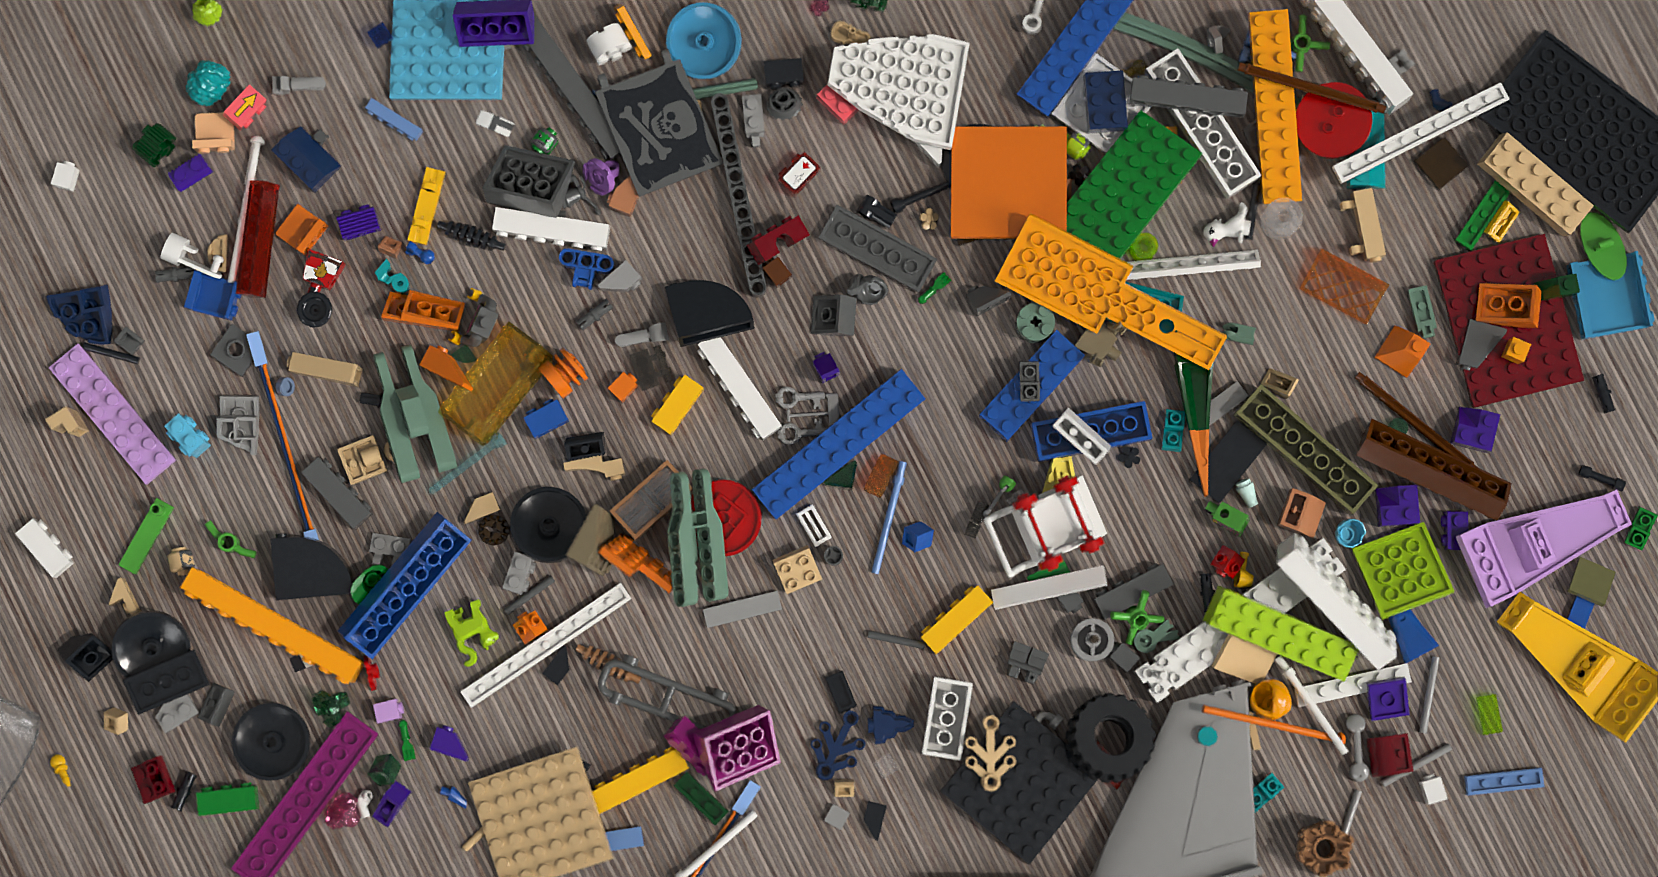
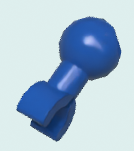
M411 241L406 246L405 253L420 257L421 262L424 264H431L435 259L434 252L429 249L421 250Z

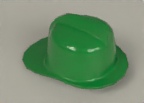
M373 565L364 569L351 586V597L353 600L360 604L389 569L383 565Z

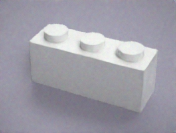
M1069 407L1053 424L1056 430L1095 465L1111 448L1110 444Z
M33 518L15 534L52 577L57 578L74 564L71 560L73 556L66 548L63 550L59 546L61 542L54 534L50 535L46 530L48 526L41 519L38 521Z

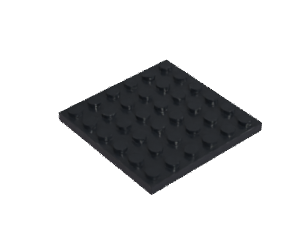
M1012 701L998 718L999 726L994 730L995 751L1003 744V739L1006 736H1012L1016 741L1015 746L1009 748L995 763L996 771L1003 764L1005 756L1011 755L1016 760L1015 765L1010 767L1000 777V786L994 791L984 789L981 784V777L972 768L967 767L964 760L940 792L1030 865L1098 779H1090L1089 774L1086 772L1081 773L1078 770V764L1076 762L1073 764L1070 757H1072L1070 751L1067 752L1066 744L1015 701ZM986 734L978 743L985 751ZM1011 738L1006 740L1007 745H1011L1013 742ZM972 750L968 756L975 757L977 764L987 772V763ZM972 758L968 760V765L971 766L974 764V759ZM1008 758L1006 760V763L1008 765L1012 764L1013 762L1012 758ZM988 778L987 783L989 785L993 784L994 779Z

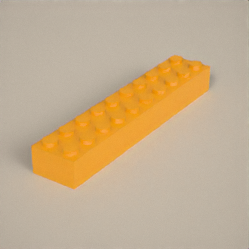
M1288 9L1249 12L1248 23L1252 65L1293 77ZM1253 76L1259 170L1262 175L1260 177L1262 204L1302 201L1294 88Z
M192 567L180 587L185 590L183 594L196 600L200 598L202 600L200 603L212 609L216 607L219 609L217 613L226 618L234 617L235 623L246 628L250 626L252 628L251 632L260 637L268 636L269 642L276 646L284 645L286 647L285 651L292 655H302L301 660L310 665L318 664L319 670L326 674L334 673L337 675L335 679L344 684L349 682L355 683L364 667L363 660L200 569Z

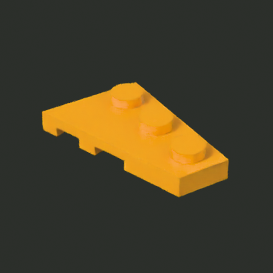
M622 4L614 6L615 16L619 23H623L626 30L624 32L629 41L633 40L636 46L633 48L638 57L642 56L644 59L651 57V53Z

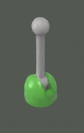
M1005 475L1001 478L999 482L1001 490L989 508L983 512L984 517L991 514V510L1004 492H1010L1015 487L1016 483L1014 480Z

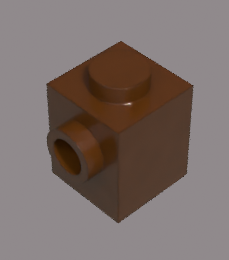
M772 257L764 263L763 271L776 288L792 278V274L779 257L775 259Z

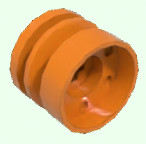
M561 348L559 351L564 356L562 360L555 353L553 356L557 362L556 365L547 360L538 369L564 399L573 392L569 384L571 381L580 386L581 383L577 380V376L580 375L584 381L589 378L585 373L584 367L574 355Z

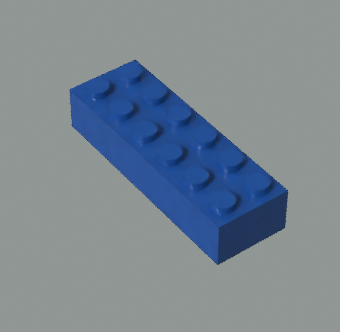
M1056 330L1029 360L1039 361L1040 401H1020V376L1018 372L978 417L1007 442L1085 355Z
M1145 401L1076 414L1110 444L1111 448L1153 439ZM1058 418L1033 422L1030 425L1038 462L1083 454L1053 427Z

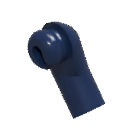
M1438 89L1429 91L1434 109L1442 112L1453 106L1452 102L1440 98Z

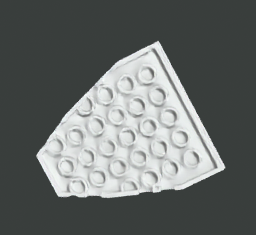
M929 34L925 37L909 36V38L899 39L898 37L875 38L864 43L838 46L833 50L827 85L861 112L911 141L950 150L953 144L969 43Z

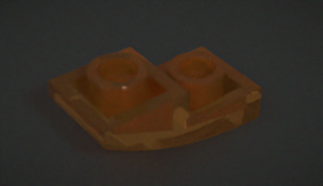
M881 453L866 482L864 491L881 498L898 466V461Z

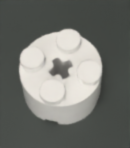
M619 23L603 27L604 31L600 33L596 31L587 38L588 46L598 65H602L610 59L616 61L622 57L621 53L632 48Z

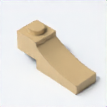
M598 455L596 457L593 456L563 463L566 472L577 470L595 471L605 474L606 478H610L611 481L620 480L622 475H626L622 458L603 462L602 455Z

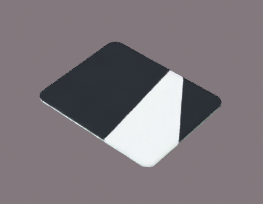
M300 654L290 658L295 672L312 666L301 660L303 656Z

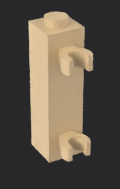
M1369 188L1353 191L1350 194L1351 200L1340 203L1341 211L1354 210L1361 245L1349 248L1350 256L1363 253L1364 261L1370 260V263L1382 261L1381 258L1386 255L1373 190Z

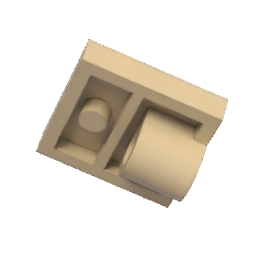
M374 435L337 449L351 485L387 472Z
M808 545L773 559L786 594L822 580Z

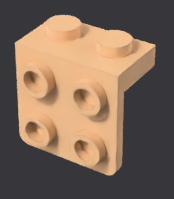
M224 112L195 115L196 140H192V146L199 154H208L210 151L228 153L229 150H235L234 125L223 116Z

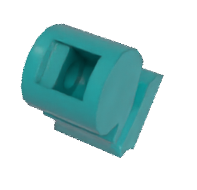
M386 258L375 271L378 280L388 286L392 285L398 293H406L410 288L408 278L402 273L389 276L388 272L392 269V266Z

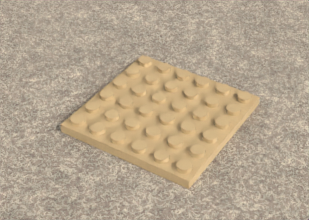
M578 747L468 782L498 877H557L613 859Z

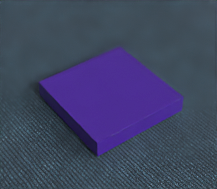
M1405 677L1367 683L1371 721L1409 715Z

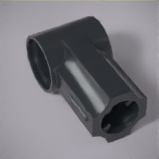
M869 195L865 196L857 209L860 215L869 220L873 219L887 229L892 226L897 217V214L882 206L878 200Z

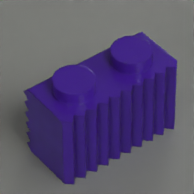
M198 154L191 158V160H188V162L175 168V170L168 172V175L175 187L182 192L213 173V170L201 154Z
M363 205L355 212L351 210L343 211L340 213L341 216L336 217L344 241L381 231L376 210L373 206L370 207V205Z

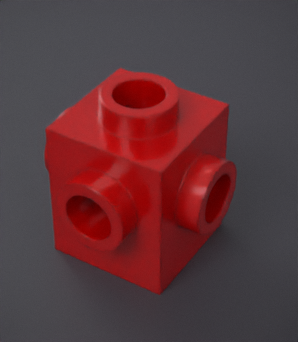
M1223 545L1217 555H1215L1211 565L1216 569L1215 573L1223 578L1228 576L1233 579L1239 572L1245 559L1236 551Z

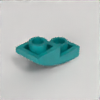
M1166 409L1162 450L1181 452L1185 411Z
M1270 773L1253 788L1255 813L1284 788L1273 773Z

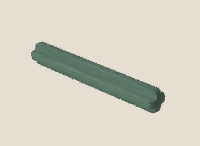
M756 79L695 88L693 92L696 99L713 97L718 93L726 95L756 90L758 84Z

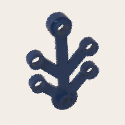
M847 711L844 714L843 721L845 723L835 743L830 731L831 725L826 721L820 724L819 729L823 732L830 752L827 759H825L821 749V740L814 739L811 742V747L815 751L819 762L816 767V774L822 780H829L834 776L835 771L846 767L852 768L857 764V759L854 756L847 757L845 761L834 763L837 756L856 749L862 750L865 748V741L860 738L856 739L853 743L842 746L851 726L856 725L859 720L858 714L855 711ZM851 714L855 717L853 722L847 720L848 715ZM822 724H828L829 729L823 731L821 729ZM814 741L820 742L819 748L813 747ZM857 741L863 742L862 748L856 746ZM849 758L855 760L854 765L851 766L847 763ZM823 767L829 768L828 774L822 773Z

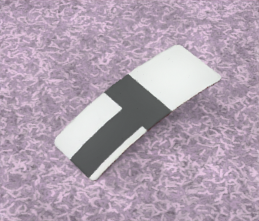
M481 110L476 124L509 137L514 123Z

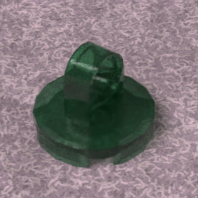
M324 690L314 693L315 697L312 698V704L316 714L323 716L325 719L323 723L328 727L338 725L342 718L340 710L350 704L347 692H339L333 696Z

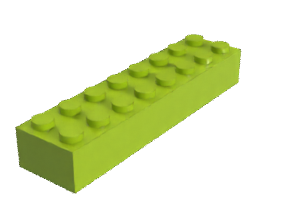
M1218 585L1203 618V621L1210 626L1344 682L1359 651L1350 640L1220 585Z

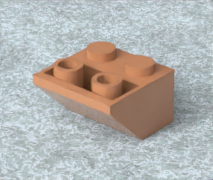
M1292 488L1288 492L1277 526L1313 539L1326 502L1311 494Z

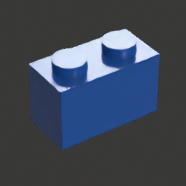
M550 399L543 403L544 407L538 410L533 408L526 412L527 416L523 417L535 439L569 422L558 400Z

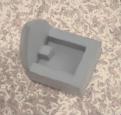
M1220 25L1207 28V44L1209 48L1212 47L1216 54L1223 52L1222 39L1231 30Z

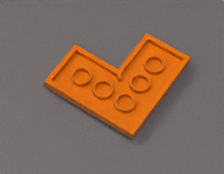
M621 533L600 550L599 553L629 577L640 570L668 593L673 591L671 570L665 568L664 563L658 558H652L644 547H638L634 544V540L630 536Z

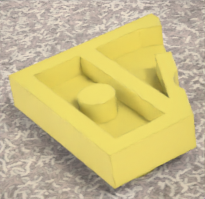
M1072 456L1051 460L1042 493L1053 489V485L1059 483L1058 479L1069 475V478L1075 476Z

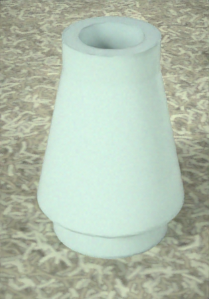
M1250 478L1243 479L1235 484L1237 487L1236 491L1248 508L1258 504L1253 481L1251 482Z

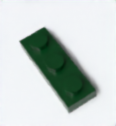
M688 771L675 783L674 787L715 826L729 812Z

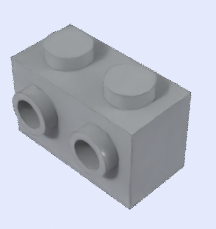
M514 552L502 589L520 595L527 592L530 581H528L529 575L534 573L536 567L534 560L526 555Z

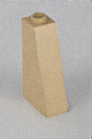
M295 352L287 360L288 371L291 373L359 387L363 369L357 364Z

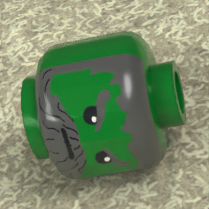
M550 127L547 129L539 128L530 140L531 148L538 153L551 154L559 143L556 137L557 133Z

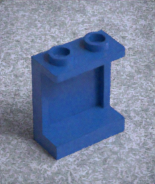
M194 270L184 307L191 311L232 321V318L236 317L238 312L237 300L243 294L242 284L237 281L234 284L228 283L226 279H218Z

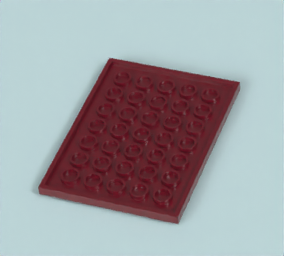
M1545 234L1433 261L1458 355H1460L1462 345L1464 344L1469 319L1476 320L1480 283L1534 285L1533 283L1556 277ZM1557 298L1541 301L1538 328H1519L1491 324L1507 329L1506 334L1477 369L1471 367L1470 371L1462 370L1472 408L1584 381L1563 299ZM1512 337L1531 344L1525 361L1521 364L1501 357L1508 339Z

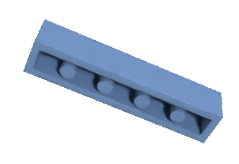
M373 98L370 99L365 107L368 114L377 116V119L381 122H387L389 127H395L397 132L402 135L403 133L408 135L407 138L412 141H417L423 132L421 128Z

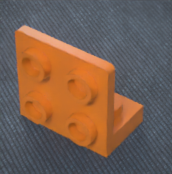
M297 204L275 234L306 257L309 249L313 248L329 226Z

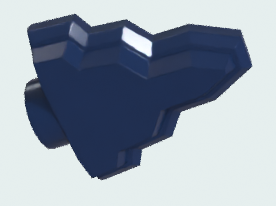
M873 706V715L871 718H867L868 734L873 733L875 745L883 744L887 739L894 738L897 733L906 732L914 727V719L904 715L897 716L893 711L885 710L883 706Z

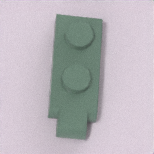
M1427 285L1408 289L1407 293L1417 332H1421L1423 339L1434 337V329L1437 328Z

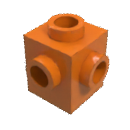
M527 611L517 617L518 621L513 624L514 629L524 644L536 639L548 630L536 611L529 614Z

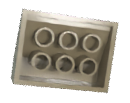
M595 504L567 556L601 576H604L605 573L607 574L612 567V563L599 552L603 546L614 539L615 517Z

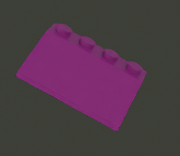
M760 705L693 732L696 750L714 791H718L781 763L771 712Z

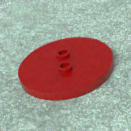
M1329 82L1321 84L1328 88L1365 98L1359 90L1345 83ZM1308 92L1302 98L1296 110L1299 139L1309 151L1323 158L1337 159L1353 154L1364 145L1372 129V111Z
M727 479L711 481L713 506L723 527L725 556H732L747 549L756 539L762 523L761 508L755 495L743 484ZM692 495L690 498L691 510L695 511L694 497ZM695 528V531H696V542H697V547H698L697 528Z

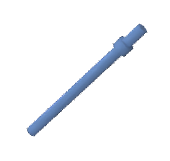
M899 461L897 473L893 477L892 483L894 485L871 573L879 574L900 488L905 480L903 476L907 463Z

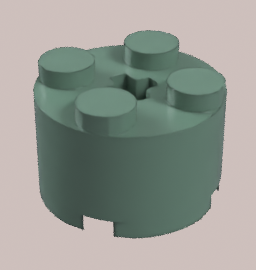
M1038 303L1027 304L1020 310L1016 318V331L1021 338L1029 343L1043 342L1051 335L1055 327L1054 314L1050 309ZM1033 319L1040 322L1037 327L1031 324Z

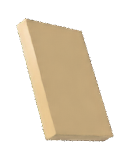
M1228 634L1212 667L1251 683L1259 684L1265 679L1277 653Z

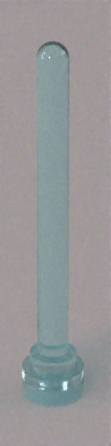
M500 432L495 433L492 436L491 442L430 487L429 493L435 494L493 449L502 448L508 444Z

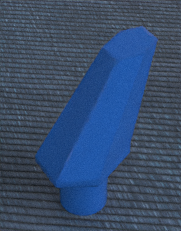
M442 786L440 794L449 796L448 800L465 809L467 808V800L454 786L451 789Z

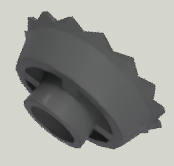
M779 88L768 97L766 103L767 111L775 119H781L782 121L785 119L790 120L801 111L803 105L801 102L802 98L794 89Z

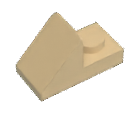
M119 578L117 579L109 605L114 606L124 601V610L132 616L141 612L126 579Z

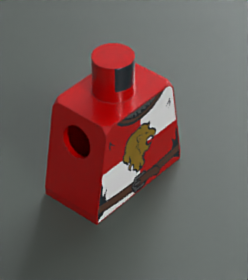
M309 249L303 274V280L311 283L308 292H320L321 288L331 290L346 264L341 260Z

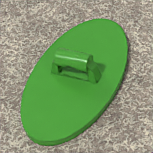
M1594 212L1588 213L1580 226L1584 251L1591 264L1601 275L1610 280H1618L1624 275L1627 267V257L1623 242L1617 230L1604 216Z

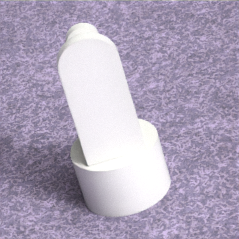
M175 233L169 235L162 249L161 259L176 266L182 263L209 276L221 279L222 274L218 272V269L224 261L222 256L215 255L211 268L185 257L187 251L195 254L199 250L189 245L190 240Z

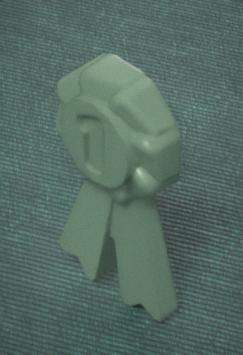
M1166 619L1154 631L1148 629L1138 631L1133 643L1138 651L1149 653L1156 648L1157 642L1180 639L1177 635L1178 630L1166 632L1173 627L1169 620Z

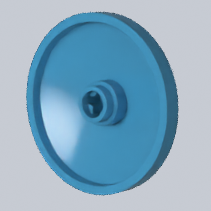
M700 2L683 8L675 15L667 31L666 44L672 60L680 59L686 75L697 79H712L726 73L735 64L740 54L742 37L739 25L730 12L719 5Z

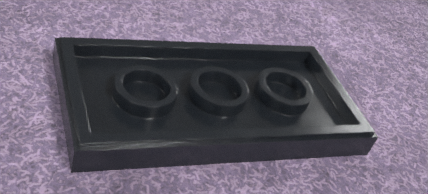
M1238 420L1208 456V496L1218 504L1221 503L1267 445V443ZM1197 469L1189 480L1202 490Z
M195 649L123 679L138 715L210 685V681Z

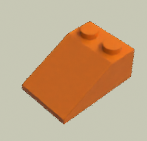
M1480 283L1476 321L1519 328H1538L1542 291L1537 285Z

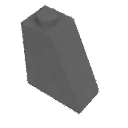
M1469 319L1464 344L1462 345L1460 355L1457 357L1456 365L1460 366V370L1470 371L1471 367L1477 369L1506 334L1507 329Z

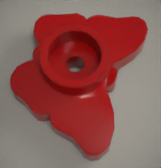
M365 655L363 656V661L368 674L369 686L371 691L377 689L376 679L380 678L377 663L372 664L371 659Z

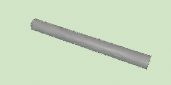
M1432 656L1419 728L1420 733L1427 734L1439 657Z
M1446 744L1413 762V770L1415 771L1448 753L1452 748L1449 744ZM1411 772L1390 775L1381 780V783L1386 787Z

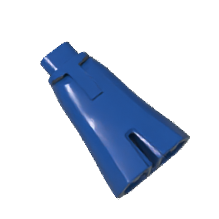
M1411 609L1388 617L1405 664L1439 646Z

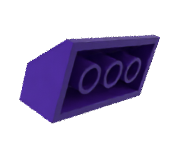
M532 0L456 2L452 15L459 47L534 44V10Z

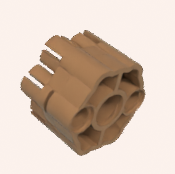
M1320 820L1318 823L1299 830L1295 857L1298 862L1311 870L1313 874L1327 877V875H1331L1334 871L1347 870L1351 866L1349 851L1353 847L1351 845L1354 843V839L1351 835L1340 830L1335 825V822ZM1325 839L1330 844V852L1326 856H1319L1316 846L1319 841Z

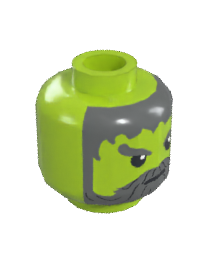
M1074 132L1072 135L1068 133L1067 155L1074 160L1083 159L1091 148L1089 146L1090 141L1079 132Z

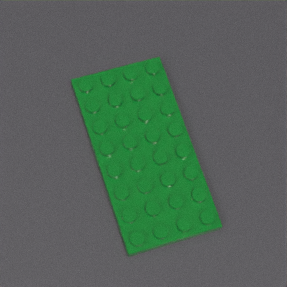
M1140 110L1128 125V128L1124 130L1067 202V232L1121 259L1202 156V152Z

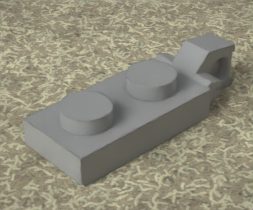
M761 94L742 96L745 132L747 138H752L753 148L760 147L759 137H764L765 133Z

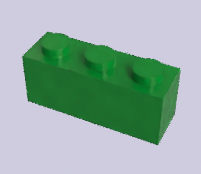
M252 783L240 784V788L234 789L232 785L221 786V790L213 791V787L201 788L202 792L196 793L198 816L260 809L258 787L252 786Z

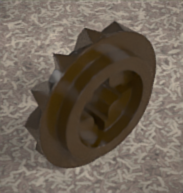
M489 515L483 518L479 524L478 534L484 543L492 546L499 545L507 539L509 526L501 516ZM495 522H497L496 529L501 531V533H494L492 538H490L491 532L486 527H493Z

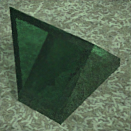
M854 460L825 480L823 484L826 487L852 491L857 462Z

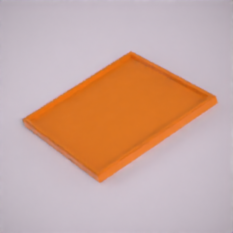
M955 127L951 170V239H1017L1030 213L1067 231V127Z

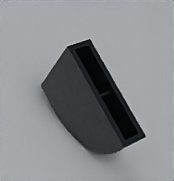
M692 280L665 286L680 347L755 329L753 316L747 303L738 293L723 284L707 280Z
M287 533L275 534L276 538L270 539L276 600L351 594V586L354 582L353 575L346 561L334 548L315 538L305 536L287 537Z

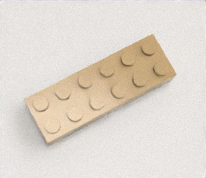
M1508 132L1500 134L1477 163V165L1561 236L1571 235L1594 206Z

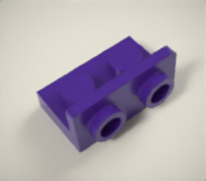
M1445 511L1444 515H1441V527H1444V534L1441 535V545L1444 546V550H1461L1456 536L1468 531V512Z

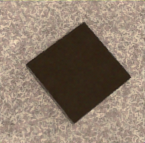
M1445 137L1414 161L1438 190L1469 166Z

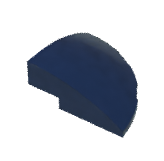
M108 284L46 296L53 315L61 320L65 325L64 329L70 334L88 340V343L111 344L112 311Z

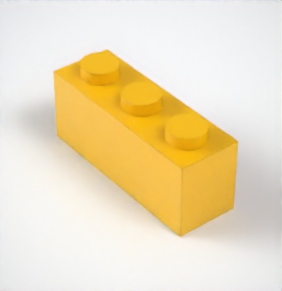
M687 375L678 377L673 385L675 389L672 393L668 392L662 400L664 402L660 409L657 407L651 415L653 418L652 423L670 436L704 390V387Z

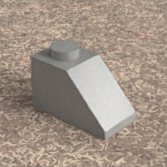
M625 260L597 286L601 291L629 292L630 290H636L641 285L642 277Z

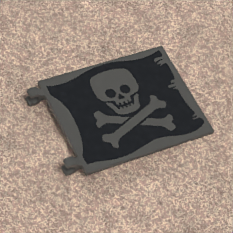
M668 49L660 53L665 65L610 86L608 84L605 73L597 76L601 90L595 91V94L638 197L723 164L680 59L673 61Z

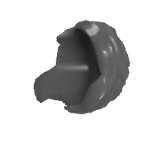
M856 274L850 279L849 288L847 289V293L850 296L856 295L861 304L866 305L877 304L889 292L887 284L881 278L873 275L863 276L861 274Z

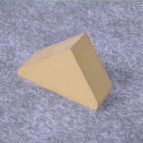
M1269 368L1261 384L1268 390L1287 399L1292 394L1299 380Z

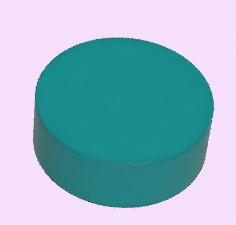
M1203 727L1199 730L1197 738L1200 744L1211 746L1216 743L1218 734L1212 727Z

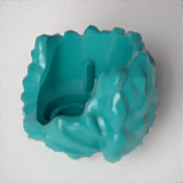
M209 60L200 61L197 64V68L188 73L185 90L191 100L199 105H214L217 100L222 99V95L227 91V87L231 83L229 80L230 72L219 63Z

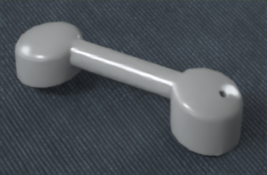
M1359 714L1350 715L1345 721L1347 730L1353 733L1355 763L1349 768V777L1355 782L1364 781L1369 776V768L1363 763L1360 733L1364 730L1366 723Z

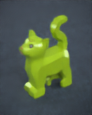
M479 599L470 602L472 617L463 619L464 611L462 607L455 611L451 609L444 612L447 623L453 630L458 650L470 657L464 662L465 667L473 666L476 663L477 653L472 648L465 646L464 641L479 634L482 647L489 650V646L499 639L498 633L489 628L487 619L480 611L482 604Z

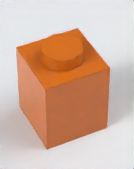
M623 371L608 387V390L623 403L638 388L636 384L638 380L630 372L626 374Z

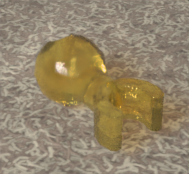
M1138 59L1133 62L1131 68L1123 70V73H1128L1127 76L1129 77L1135 73L1143 74L1147 65L1145 63V66L1141 67L1140 64L1142 62L1145 63V61Z

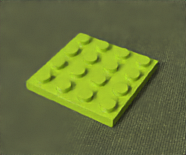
M1424 522L1352 548L1353 555L1382 620L1454 593L1453 586Z

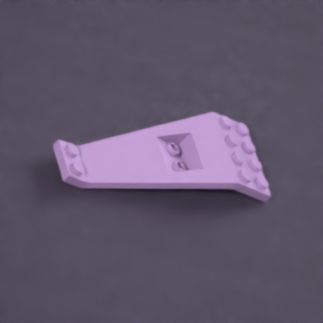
M1614 490L1599 497L1485 523L1456 536V539L1483 603L1488 608L1518 594L1618 531L1631 526L1632 523L1618 491Z

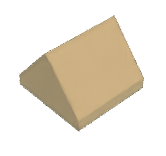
M834 779L835 797H854V779Z

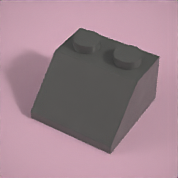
M845 295L813 296L811 334L854 336L857 298Z

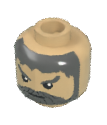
M186 547L172 549L171 553L167 556L170 571L178 573V576L188 575L189 570L195 567L192 551L187 550Z

